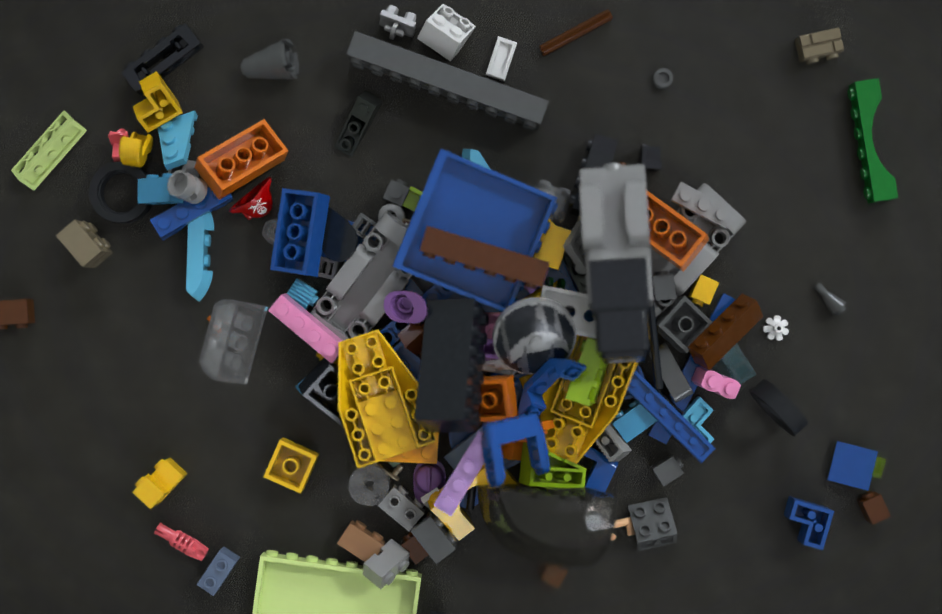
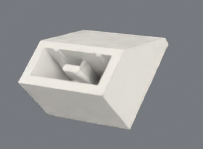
M442 4L425 21L417 39L451 61L461 50L476 26L467 18H463L451 7Z

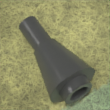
M821 283L814 287L823 297L822 299L831 316L834 314L839 316L847 309L844 306L847 302L829 292Z

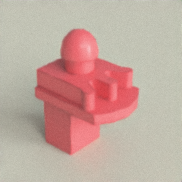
M123 128L117 130V132L110 131L108 134L113 148L112 158L114 162H121L119 158V142L121 137H129L128 131Z

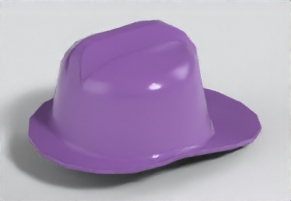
M407 290L393 291L384 299L385 313L396 322L420 323L427 315L425 301L415 292Z
M437 461V464H417L414 470L415 498L421 501L420 498L437 487L441 489L445 486V468L439 461Z

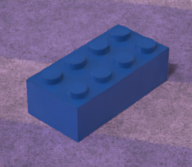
M282 188L270 270L318 277L330 196L317 192Z

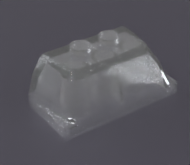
M223 299L214 304L199 359L203 371L211 379L240 384L248 383L268 309L267 306L233 299Z

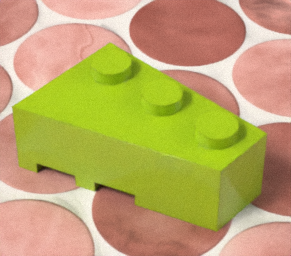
M588 337L587 340L582 342L580 349L582 354L580 359L577 360L578 363L586 365L587 368L578 378L570 381L565 398L591 406L597 401L608 364H604L602 358H599L597 354L596 339Z
M523 442L519 483L537 487L585 489L586 468L548 452L550 471L538 475L531 466L528 445L526 442Z

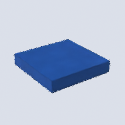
M837 441L827 480L869 491L878 451Z

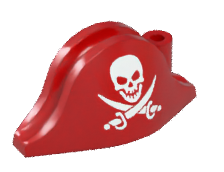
M269 176L237 201L229 211L231 213H242L248 220L266 216L271 211L273 205L272 195L269 190L272 182L271 177Z

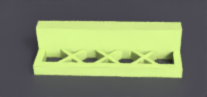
M63 110L11 171L20 182L35 190L87 130L75 121L69 113Z

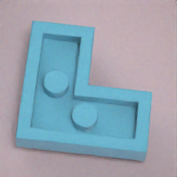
M697 396L684 410L682 416L711 443L714 438L701 425L714 410L701 397Z

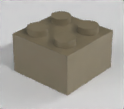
M73 220L56 235L82 267L96 268L113 253L110 250V243L105 238L98 236V230L91 222Z

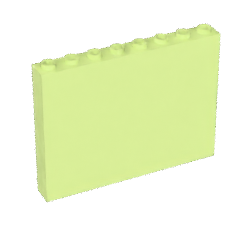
M266 550V552L260 555L252 614H417L422 574L418 573V570L406 569L404 572L400 571L391 584H386L380 589L363 575V565H358L356 561L341 563L335 558L319 560L317 556L307 555L304 558L298 557L297 553L282 555L278 554L276 550Z

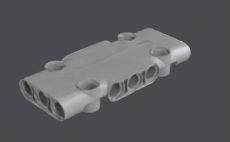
M703 183L697 189L735 210L706 183ZM680 207L677 212L707 233L709 241L684 272L650 248L652 276H656L655 272L668 271V274H674L676 298L681 296L719 255L718 252L729 243L730 239L746 223V220L736 210L726 229H723L695 213L693 216L686 215L685 208ZM663 228L660 232H665L667 229ZM717 233H720L723 236V242L721 244H718L715 241V235ZM669 299L666 303H662L660 300L654 301L656 319L668 306L673 304L675 299Z
M386 211L371 232L365 237L362 244L357 246L354 254L344 263L327 286V291L310 312L343 341L362 335L356 331V325L363 327V334L370 332L372 327H375L385 314V297L390 292L403 291L412 274L392 266L408 226L390 212ZM372 236L379 239L378 246H374L371 243ZM324 300L330 301L331 309L324 306Z

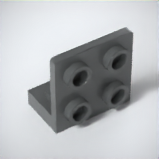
M666 497L628 506L638 551L677 543L678 533Z

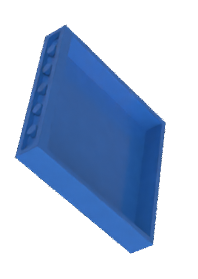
M440 149L392 266L504 311L507 307L518 301L516 296L518 291L523 290L525 282L516 280V283L504 280V275L496 274V277L483 274L484 269L477 267L475 271L463 268L464 264L457 261L455 265L443 262L444 258L437 255L435 259L423 256V251L419 249L426 226L533 257L534 253L539 252L542 241H540L542 233L546 234L550 226V222H548L550 214H554L557 209V197Z

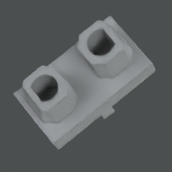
M389 5L386 10L381 11L379 25L384 27V31L390 32L389 39L394 40L396 35L400 37L406 35L413 38L416 27V14L406 12L403 18L398 16L399 9L393 5Z

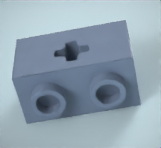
M222 547L197 583V586L214 596L240 557L226 547Z

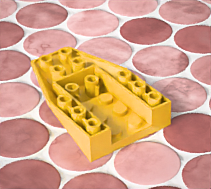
M379 330L339 342L338 410L357 469L437 442L435 432L426 431L415 421L418 392L417 380Z
M576 336L574 349L567 360L577 362L580 359L582 342L587 340L588 337ZM639 362L608 364L597 401L591 406L566 399L571 380L561 377L557 379L542 394L547 408L540 414V422L553 420L555 428L548 429V434H545L548 452L577 464L618 414Z

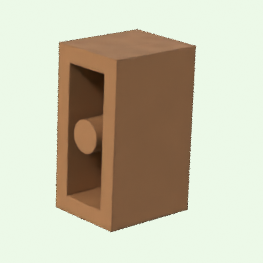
M352 520L337 544L366 562L372 555L380 553L381 548L385 544L384 537L375 531L373 533L368 531L364 523Z

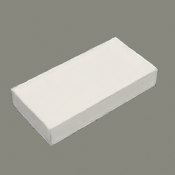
M498 36L485 76L505 82L517 42Z

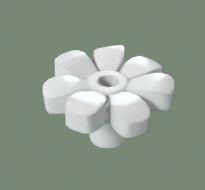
M775 315L773 319L767 318L765 322L768 326H763L762 328L763 332H769L767 338L770 340L775 337L777 341L783 339L782 334L787 335L789 333V330L785 328L788 325L787 320H781V316Z

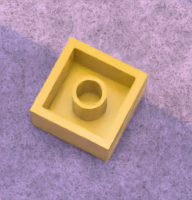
M283 437L279 440L263 477L301 494L320 453Z

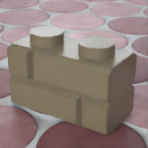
M839 27L801 35L795 39L799 62H806L807 65L817 63L820 58L826 57V60L836 59L839 57L838 54L844 51Z

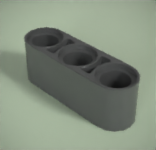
M666 342L659 345L662 379L677 403L694 394Z

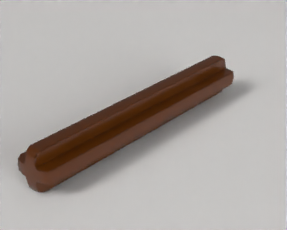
M607 9L540 45L539 49L543 56H546L611 21L613 16Z

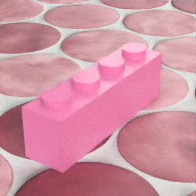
M287 293L280 295L268 311L331 364L335 362L338 358L339 342L343 340Z

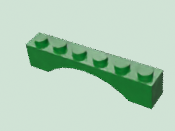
M879 78L856 81L849 85L847 95L852 103L851 118L855 121L856 127L854 128V137L858 140L857 156L862 164L860 174L865 182L864 197L867 199L868 204L897 199L898 192L895 177L880 162L872 138L873 117L882 99Z

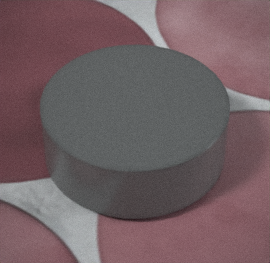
M660 68L653 74L652 82L656 88L666 89L673 82V74L669 69Z

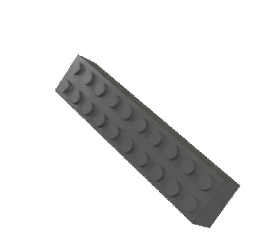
M356 31L347 51L349 61L357 69L363 70L367 68L371 70L372 74L380 77L383 74L387 75L391 81L401 84L403 81L409 83V87L413 89H426L428 94L439 97L442 95L447 97V101L455 104L462 102L471 110H484L485 114L490 117L496 118L498 115L503 117L507 123L515 125L517 122L523 124V128L529 131L539 130L549 103L548 100Z

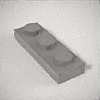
M683 182L679 183L670 200L723 229H726L735 212L732 208Z

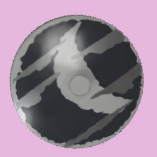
M532 297L513 303L500 314L493 328L492 340L497 357L506 367L518 373L532 375L550 358L567 359L574 349L577 334L573 318L564 306L551 299Z

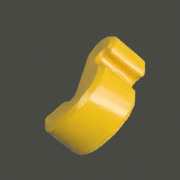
M133 131L130 137L122 136L119 142V158L121 163L127 166L143 167L147 155L153 147L152 135H140Z

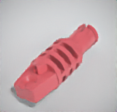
M161 522L157 526V530L154 531L155 535L169 541L171 547L197 560L202 561L209 551L197 539L183 533L181 530L175 531Z

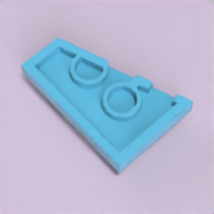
M195 110L177 116L158 127L163 162L167 170L187 164L191 148L190 138L191 135H194L195 130L193 125L198 117Z

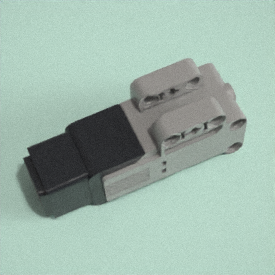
M610 163L600 168L580 169V201L586 263L587 299L589 309L592 310L595 321L597 354L599 358H602L604 364L646 361V355H650L649 307H654L645 164L622 166L619 163Z

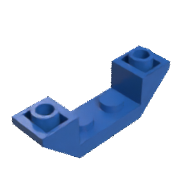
M550 358L524 384L518 414L537 413L539 416L547 408L542 394L560 377L574 381L587 368L586 365L567 359Z

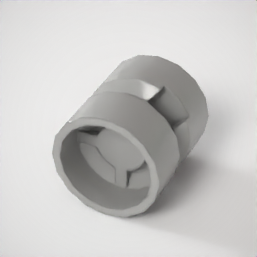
M183 170L174 172L170 176L167 185L168 191L172 196L192 204L202 202L208 189L203 179Z

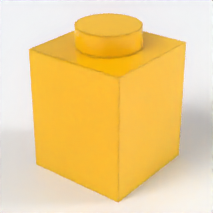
M700 275L694 281L688 297L692 299V303L698 306L710 305L719 282Z

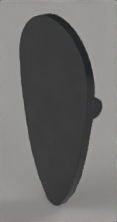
M328 207L322 250L330 260L343 262L348 260L356 251L358 244L357 232L342 215Z

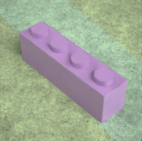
M479 430L434 503L435 507L450 516L454 513L484 464L481 446L482 432Z

